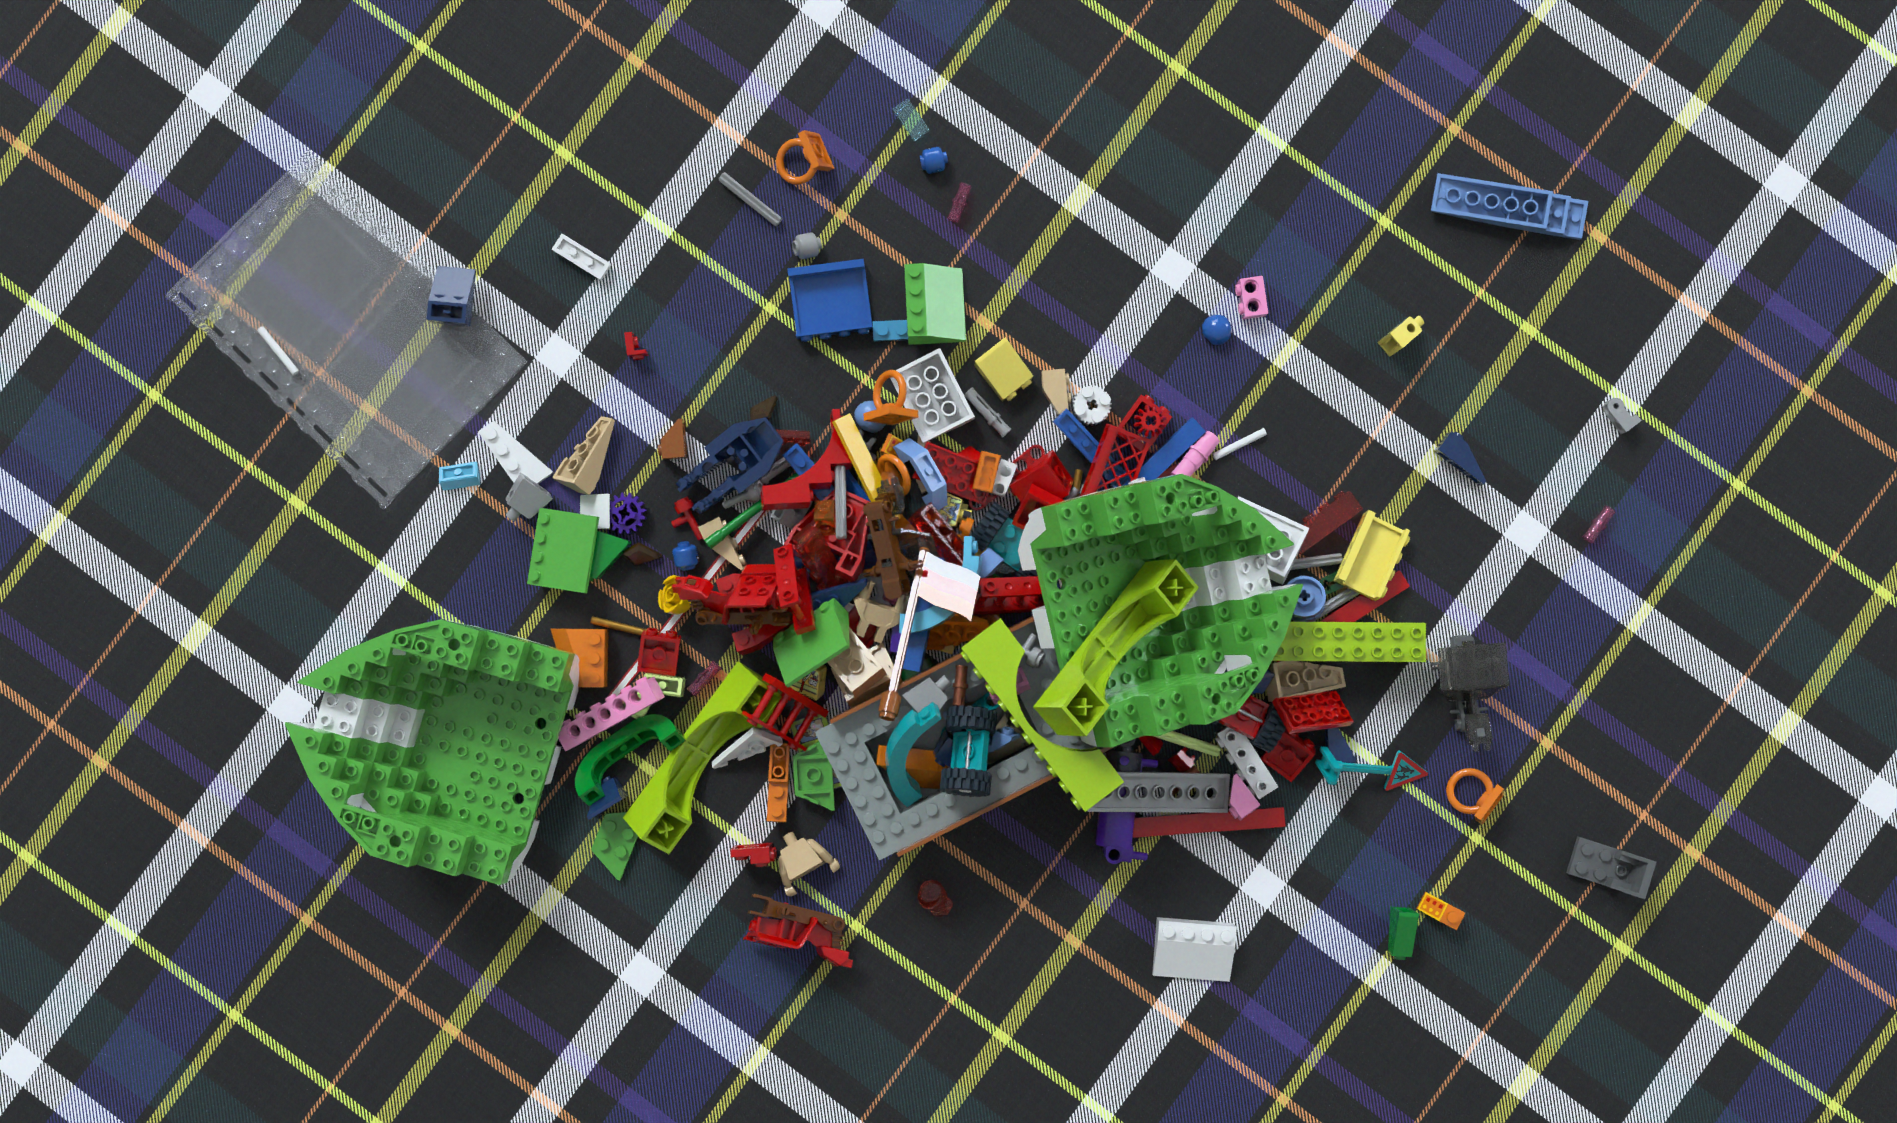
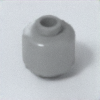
M812 232L797 235L795 241H792L793 252L800 259L816 257L819 249H822L820 238H816Z

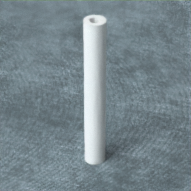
M261 326L258 328L259 334L293 376L298 374L299 370L265 327Z
M1262 428L1212 453V455L1217 460L1266 436L1267 433Z

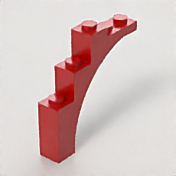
M832 409L830 414L832 435L829 445L821 458L808 471L784 483L762 486L760 492L762 511L809 508L810 503L813 501V490L830 489L832 482L835 481V466L842 465L845 466L846 470L851 469L853 464L832 423L843 417V415L840 416V409Z

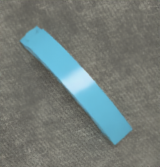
M964 536L962 567L980 576L982 557L975 556V553L978 552V541H975L973 536ZM936 606L916 612L911 633L935 628L951 619L956 613ZM900 614L899 633H902L906 614Z

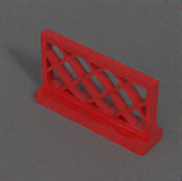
M1106 424L1080 496L1094 493L1101 487L1107 490L1106 485L1114 481L1120 487L1121 484L1118 479L1128 475L1130 481L1137 479L1151 440L1114 425ZM1118 432L1125 434L1128 442L1118 446L1115 440ZM1137 440L1144 441L1143 449L1136 452L1132 443ZM1129 444L1133 454L1123 458L1120 448ZM1117 450L1121 460L1111 464L1109 459L1110 453ZM1135 457L1137 461L1136 468L1129 471L1125 461ZM1123 463L1126 473L1117 476L1113 467ZM1111 469L1114 478L1105 482L1102 477L1103 472Z

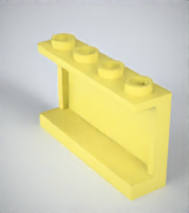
M1368 510L1362 515L1333 581L1376 601L1383 598L1387 592L1386 584L1388 580L1391 581L1395 574L1393 568L1402 558L1401 550L1403 546L1406 547L1410 540V536H1408L1410 530H1402L1375 517L1376 513Z

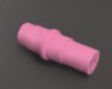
M1206 431L1194 445L1189 447V451L1171 472V476L1184 474L1191 477L1203 463L1208 461V457L1220 442L1219 438L1212 432Z

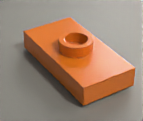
M981 451L972 489L992 493L1001 455Z

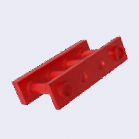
M792 543L773 549L780 608L790 607L792 609L794 630L797 636L816 630L807 569L797 570Z
M1038 576L981 578L980 594L977 595L973 615L1032 612V609L1045 606Z
M765 673L762 680L768 683L767 691L752 715L744 710L742 714L748 717V723L755 727L759 724L788 741L787 746L796 751L800 748L806 752L807 748L799 744L814 717L817 718L820 715L826 718L829 711L791 687H787L775 677ZM779 690L782 692L780 694L782 697L767 722L764 723L759 718L773 694ZM794 699L795 702L793 704L795 705L780 731L774 729L773 725L788 700ZM807 707V716L794 738H789L786 734L801 709Z

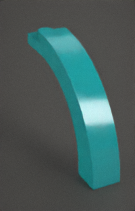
M934 702L924 707L919 713L912 709L906 714L893 730L887 743L885 763L889 782L897 798L906 807H909L922 797L919 783L906 770V759L915 741L926 730L942 719L938 705Z

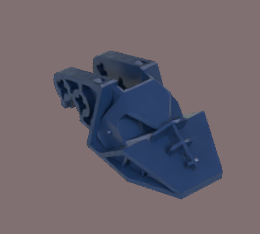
M766 417L735 423L704 447L709 456L694 467L691 473L679 479L676 483L677 490L679 492L687 490L721 464L726 463V460L730 457L736 462L741 473L728 476L725 482L711 491L712 493L694 504L692 507L693 511L696 510L700 515L734 490H737L740 494L750 485L770 473L784 440Z

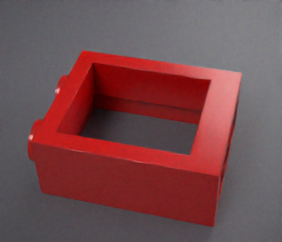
M1140 395L1120 422L1118 428L1123 429L1140 403H1143L1145 406L1148 405L1152 409L1153 405H1155L1154 399L1148 395ZM1155 405L1156 413L1160 409L1163 410V412L1159 416H1166V420H1164L1162 423H1165L1167 425L1170 419L1172 418V416L1169 415L1170 411L1163 406L1159 408L1157 405ZM1155 431L1156 437H1155V438H1152V437L1150 438L1151 442H1150L1149 448L1152 446V444L1155 442V440L1157 439V437L1160 435V434H1158L1156 431ZM1118 432L1117 437L1125 443L1128 442L1125 434ZM1137 440L1132 445L1136 451H1141L1144 443Z

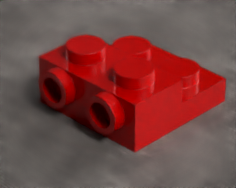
M647 628V631L643 630L637 671L676 676L681 635H677V632L673 630H667L666 633H660L656 628Z
M1286 729L1274 749L1270 753L1265 751L1261 756V760L1292 782L1313 758L1316 749L1311 740L1307 738L1303 740L1298 736L1299 733L1289 734Z
M773 842L734 845L730 849V856L736 857V860H747V857L750 856L751 864H756V867H764L777 859L776 847H773Z

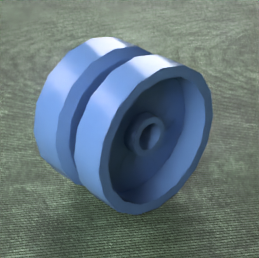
M1295 577L1287 585L1303 584L1291 619L1295 622H1313L1324 611L1325 589L1313 577Z

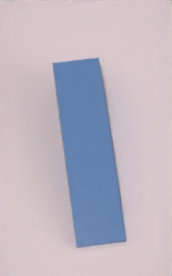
M1437 173L1431 212L1508 228L1581 240L1588 201L1572 199L1571 196L1553 194V191Z

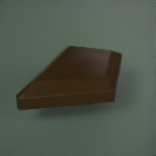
M774 395L751 407L750 420L765 417L769 420L778 400L777 396Z
M640 542L623 551V555L634 566L662 558L661 553Z

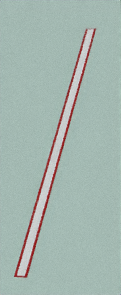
M761 510L743 524L734 536L738 546L767 510ZM719 555L702 578L711 582L727 560ZM685 613L672 614L659 632L666 633L667 630H673ZM638 658L607 697L616 694V696L622 694L620 690L627 687L639 672L637 671Z

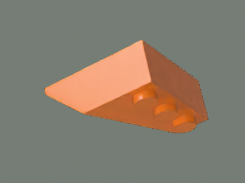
M550 628L556 648L574 653L580 659L578 687H607L608 629Z

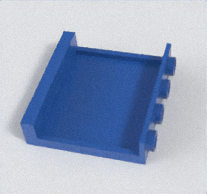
M864 259L787 268L792 295L796 338L801 339V342L812 341L813 337L829 339L831 335L839 334V337L850 336L852 332L868 334L869 330H873Z

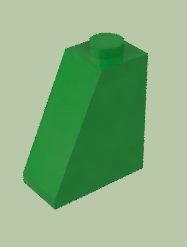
M597 531L589 581L593 582V579H600L623 554V551L629 548L631 541Z
M1390 907L1388 953L1394 956V959L1405 960L1406 957H1412L1419 913L1411 908Z

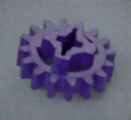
M621 493L620 498L614 495L615 501H610V525L613 524L612 530L615 531L619 528L620 534H623L624 530H626L627 534H631V529L637 532L636 526L643 527L641 520L647 519V517L643 516L647 509H642L645 503H638V496L632 499V493H629L627 497L625 493ZM624 501V502H623V505H621L620 507L616 508V505H617L618 503ZM632 503H634V504L636 505V507H637V509H638V513H636V512L634 511V509L632 508V507H633V504H632ZM626 509H627V511L630 512V515H629V516H625V519H624V515H622V511H626ZM613 514L617 515L619 519L618 523L615 521ZM636 519L633 524L627 526L629 521Z

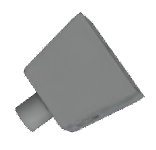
M520 473L506 497L507 504L511 506L506 516L514 522L521 514L531 519L539 512V508L546 506L553 498L550 492L523 473Z
M944 675L936 683L929 677L905 692L902 696L918 713L932 702L938 705L940 710L949 698L944 691L952 683Z

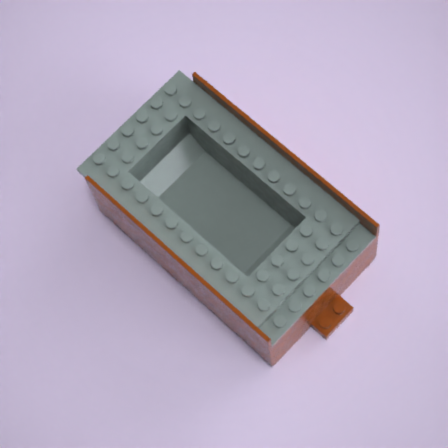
M1033 615L1008 628L1022 647L1031 633L1038 637ZM1038 638L1036 639L1030 651H1032L1034 647L1041 649ZM1055 648L1041 649L1046 655L1039 668H1032L1027 665V658L1022 656L1018 668L1022 667L1031 689L1017 695L1021 711L1030 726L1048 741L1063 747L1074 749L1096 747L1081 741L1080 736L1057 735L1033 708L1060 673ZM960 653L899 683L897 692L902 699L895 721H886L879 718L880 713H878L882 693L887 692L885 690L839 713L830 719L831 724L815 731L879 860L897 852L899 857L1055 778L1046 767L1049 764L1046 759L1041 761L1034 752V749L1037 747L1032 742L1029 746L991 765L987 763L986 771L992 774L989 796L969 797L943 793L940 789L920 788L922 797L909 807H906L897 798L890 785L887 770L876 765L878 746H887L893 730L902 718L912 709L917 712L902 695L929 677L936 683L944 675L952 683L944 691L949 698L939 710L942 719L926 730L911 747L935 749L941 737V731L946 726L943 713L947 711V708L953 707L954 688H952V685L955 683L956 665L968 666L966 683L968 684V689H966L965 702H976L989 692L985 687V682L987 681L984 677L982 679L978 678L973 671L975 665L972 661L967 663ZM988 696L987 701L992 700L991 696ZM1000 706L994 710L997 712L996 725L1007 712L1009 717L1012 716L1009 710L1004 712ZM1097 747L1102 753L1112 749L1111 747Z

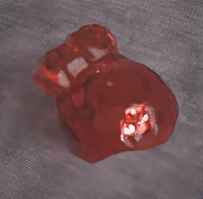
M929 880L921 885L918 893V901L921 906L931 910L934 916L943 917L948 915L953 907V901L947 897L946 890L941 883Z

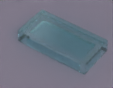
M908 98L892 109L913 141H916L930 131Z

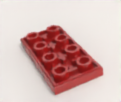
M926 442L924 448L928 450L947 483V492L984 506L989 493L972 489L979 462ZM914 471L912 478L920 480L918 474Z
M1337 691L1280 697L1272 701L1289 734L1350 726L1354 722Z

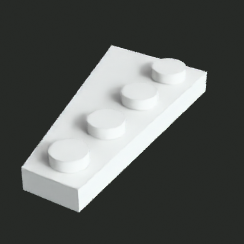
M492 421L478 431L513 483L520 473H523L537 484L554 473L495 421Z

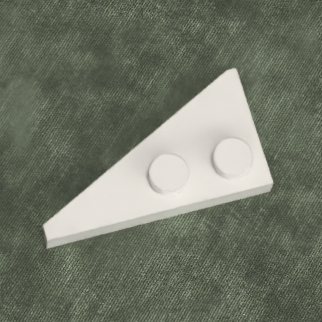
M752 727L712 761V768L716 769L726 766L729 760L737 757L740 761L757 753L765 752V747L773 744L779 747L783 744L782 738Z

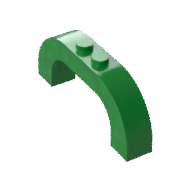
M651 714L635 719L596 745L584 757L575 777V788L578 796L588 806L592 805L605 796L601 787V779L608 767L651 739H659L669 751H672L686 741L683 734L670 719L662 715Z

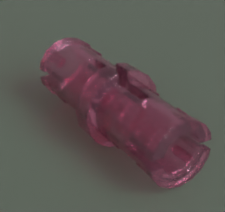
M960 183L956 197L952 200L953 205L947 217L948 220L959 223L963 208L967 206L966 200L972 188L970 185Z
M1604 506L1597 518L1591 521L1592 525L1582 537L1586 541L1594 543L1601 531L1607 528L1606 524L1616 512L1609 506Z
M713 660L702 673L699 672L698 677L687 687V690L696 697L707 684L711 683L710 680L722 668Z

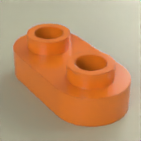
M967 517L966 521L962 520L959 531H962L961 535L957 534L954 545L957 546L956 550L964 551V536H969L974 519Z

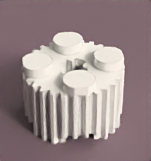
M1086 386L1075 395L1072 402V412L1075 413L1074 416H1077V420L1079 419L1080 423L1083 422V425L1085 423L1087 426L1089 424L1091 426L1093 424H1100L1110 413L1111 398L1100 387ZM1094 402L1096 408L1089 410L1087 403Z

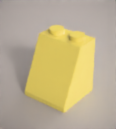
M1006 337L975 361V368L1002 402L1006 399L1010 401L1017 395L1016 391L1022 387L1024 390L1032 383V373Z

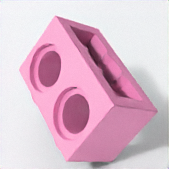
M1263 276L1239 279L1237 285H1235L1236 296L1240 298V303L1238 304L1239 315H1242L1243 320L1265 317L1268 314ZM1245 285H1252L1254 292L1248 293L1245 290ZM1249 303L1256 305V312H1251L1248 309Z

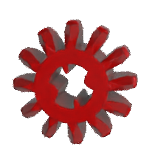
M1146 405L1144 407L1145 412L1142 409L1138 410L1141 416H1134L1135 420L1140 421L1136 422L1134 427L1140 426L1141 428L1137 433L1140 434L1144 430L1145 438L1148 437L1149 432L1151 437L1155 438V431L1161 434L1162 430L1159 427H1166V424L1161 422L1166 420V416L1160 417L1159 415L1163 410L1160 409L1156 413L1155 405H1153L1151 411L1149 406ZM1146 417L1148 419H1154V426L1152 424H1150L1149 426L1146 424V422L1148 421L1145 420Z

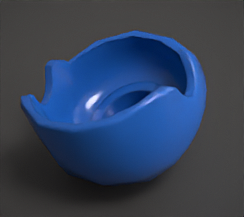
M1213 314L1206 318L1202 325L1204 337L1213 345L1224 344L1232 334L1231 324L1223 315Z

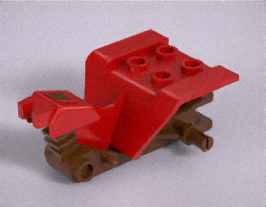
M749 564L744 566L735 588L727 594L712 591L714 585L709 580L692 575L676 577V584L672 585L673 593H678L680 600L691 602L692 609L697 610L695 618L696 622L700 625L751 624L752 627L749 632L752 635L754 633L756 635L763 624L787 626L793 619L792 612H785L788 607L781 609L779 606L775 564Z
M752 894V898L764 901L762 913L748 911L747 914L757 917L750 921L749 931L751 932H748L746 937H743V940L776 948L791 949L801 948L805 941L808 940L816 946L818 955L828 963L836 967H852L853 960L848 959L849 952L840 950L841 946H844V944H840V941H844V939H840V936H844L842 930L845 928V921L841 917L790 905L789 903L774 901L770 897Z

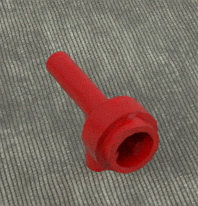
M688 496L676 501L674 509L677 514L683 512L684 515L671 521L672 526L676 528L688 522L697 540L702 539L703 537L698 528L699 525L690 510L694 506L693 501Z

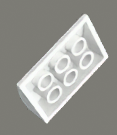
M940 348L896 370L901 373L906 382L905 408L918 410V418L912 419V422L923 443L975 419ZM891 377L890 379L899 394L898 383L896 379Z
M1238 497L1239 500L1255 508L1294 543L1292 546L1264 554L1269 578L1283 585L1309 528Z
M1157 917L1152 975L1230 982L1237 927L1233 923Z

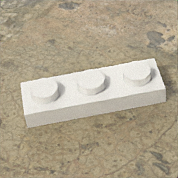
M564 234L560 235L552 248L554 252L601 281L611 267L609 262Z

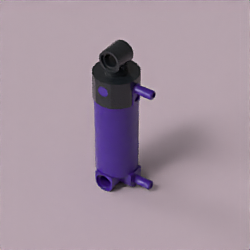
M1136 739L1117 745L1114 749L1104 752V756L1116 772H1141L1142 766L1156 768L1158 761L1143 759L1142 752L1133 751V744ZM1122 787L1119 791L1121 797L1126 794L1125 787ZM1135 812L1098 813L1095 844L1103 846V855L1109 863H1131L1132 859L1147 860V853L1133 851L1132 840ZM1116 849L1117 853L1114 856H1108L1110 850Z

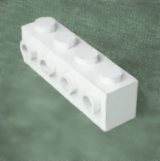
M1227 726L1215 732L1217 738H1215L1220 748L1224 747L1227 751L1226 758L1231 765H1236L1238 768L1236 773L1242 781L1245 779L1248 784L1247 788L1257 799H1261L1278 788V785L1246 736Z

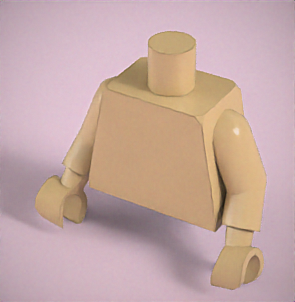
M793 832L783 837L787 847L780 851L781 856L778 862L780 876L787 896L797 894L791 885L792 881H796L823 864L828 863L833 873L840 868L838 860L836 858L832 859V855L814 839L807 840L803 837L797 840Z

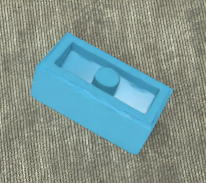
M477 461L439 467V484L442 489L451 490L480 485Z

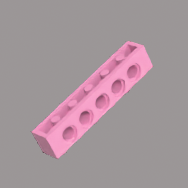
M645 676L636 681V686L631 687L629 685L621 689L620 692L622 694L618 696L613 694L605 698L606 702L601 705L600 702L590 707L591 711L588 713L584 710L575 715V720L571 721L568 719L564 721L558 738L564 750L567 751L665 698L655 677L647 679ZM637 692L641 694V699L638 697ZM622 700L625 702L626 708L622 705Z

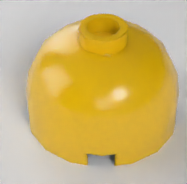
M672 575L664 580L663 584L665 586L663 590L659 591L658 603L664 612L678 615L687 612L691 608V602L680 600L678 593H673L672 585L676 584L675 579L679 576Z

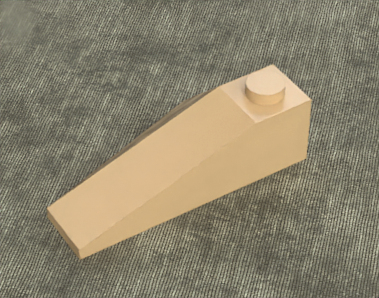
M601 416L586 433V440L574 447L576 451L569 459L566 457L561 462L552 478L578 493L590 495L600 478L615 420Z
M1280 661L1270 665L1269 670L1275 676L1266 688L1268 702H1272L1275 698L1320 693L1346 687L1343 669L1340 667L1311 664L1308 662Z

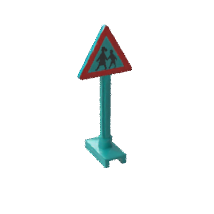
M1320 747L1323 757L1321 760L1316 759L1315 761L1329 785L1337 784L1340 772L1342 771L1388 775L1384 785L1386 791L1428 775L1425 769L1400 750L1397 751L1392 766L1343 763L1334 758L1328 747Z

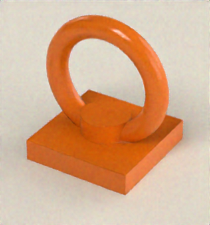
M803 130L798 133L799 138L790 139L780 147L776 157V167L780 176L786 182L794 185L804 184L813 178L817 170L828 172L834 169L819 133ZM794 146L804 147L803 154L811 164L807 173L800 177L791 176L784 167V156Z
M887 370L878 377L873 389V402L876 410L863 413L864 421L895 425L918 418V410L902 408L906 399L907 387L901 373L896 370ZM892 377L896 379L899 386L898 399L896 403L882 404V386L888 378Z
M883 454L879 458L876 467L888 492H898L899 497L907 495L911 487V479L906 466L897 456ZM895 466H896V467L898 468V470L900 471V473H901V475H902V478H901V476L899 475L898 471L896 470Z
M1473 768L1461 769L1454 773L1446 787V795L1450 804L1459 812L1475 814L1476 821L1482 825L1505 795L1504 789L1497 784L1494 788L1490 778L1484 772ZM1462 777H1477L1485 785L1486 791L1479 798L1476 806L1462 805L1455 797V784Z

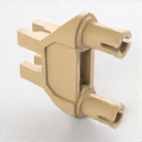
M870 580V582H867V586L853 598L860 616L856 635L864 637L868 625L872 624L877 626L873 636L874 641L882 643L886 631L900 623V614H906L910 594L899 597L895 607L887 606L870 600L869 597L875 586V582Z

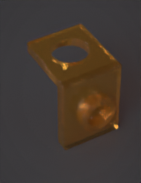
M834 500L815 501L814 522L817 536L836 535ZM827 524L831 526V529L822 530L820 526Z

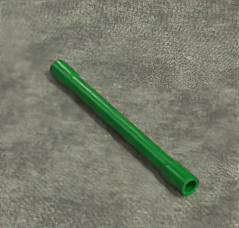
M795 473L784 482L795 479L799 475ZM761 499L720 530L704 540L706 545L712 549L723 541L725 537L762 510Z

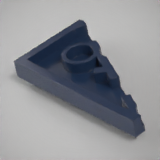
M867 578L812 592L813 611L818 609L824 602H828L833 598L845 607L867 586Z

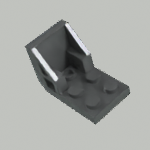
M1577 836L1566 873L1645 899L1656 861Z

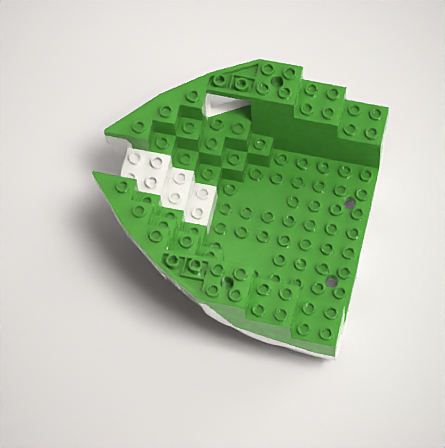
M1176 474L1090 493L1038 508L1028 515L1029 521L1022 533L1018 554L1022 571H1037L1045 606L1032 609L1041 649L1055 648L1060 671L1146 561L1176 559L1199 587L1177 617L1151 630L1137 641L1120 659L1112 671L1105 688V699L1110 706L1087 736H1080L1081 741L1096 747L1112 748L1141 736H1160L1189 724L1206 725L1238 712L1262 680L1282 644L1303 584L1271 587L1264 554L1294 545L1289 538L1255 508L1217 486L1184 474ZM1058 579H1059V583H1060V589L1057 587V580H1058Z
M443 619L396 629L351 647L300 679L297 683L325 691L315 724L285 722V726L309 780L337 821L370 856L406 867L419 865L452 876L465 874L502 885L509 882L516 875L518 868L534 841L540 821L534 818L544 785L551 784L562 747L556 745L566 711L573 709L577 697L580 659L574 653L501 632ZM540 718L546 720L544 729H540L537 725V721ZM517 793H521L524 796V801L521 804L515 801Z

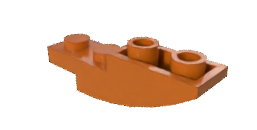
M786 743L779 747L776 744L770 745L767 822L786 823L790 747Z

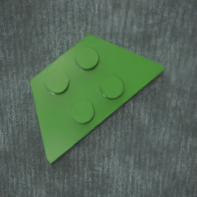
M818 741L809 746L806 752L802 750L793 756L795 795L835 811L833 768Z
M626 812L605 814L591 848L592 852L619 881L622 879L639 837L623 819Z

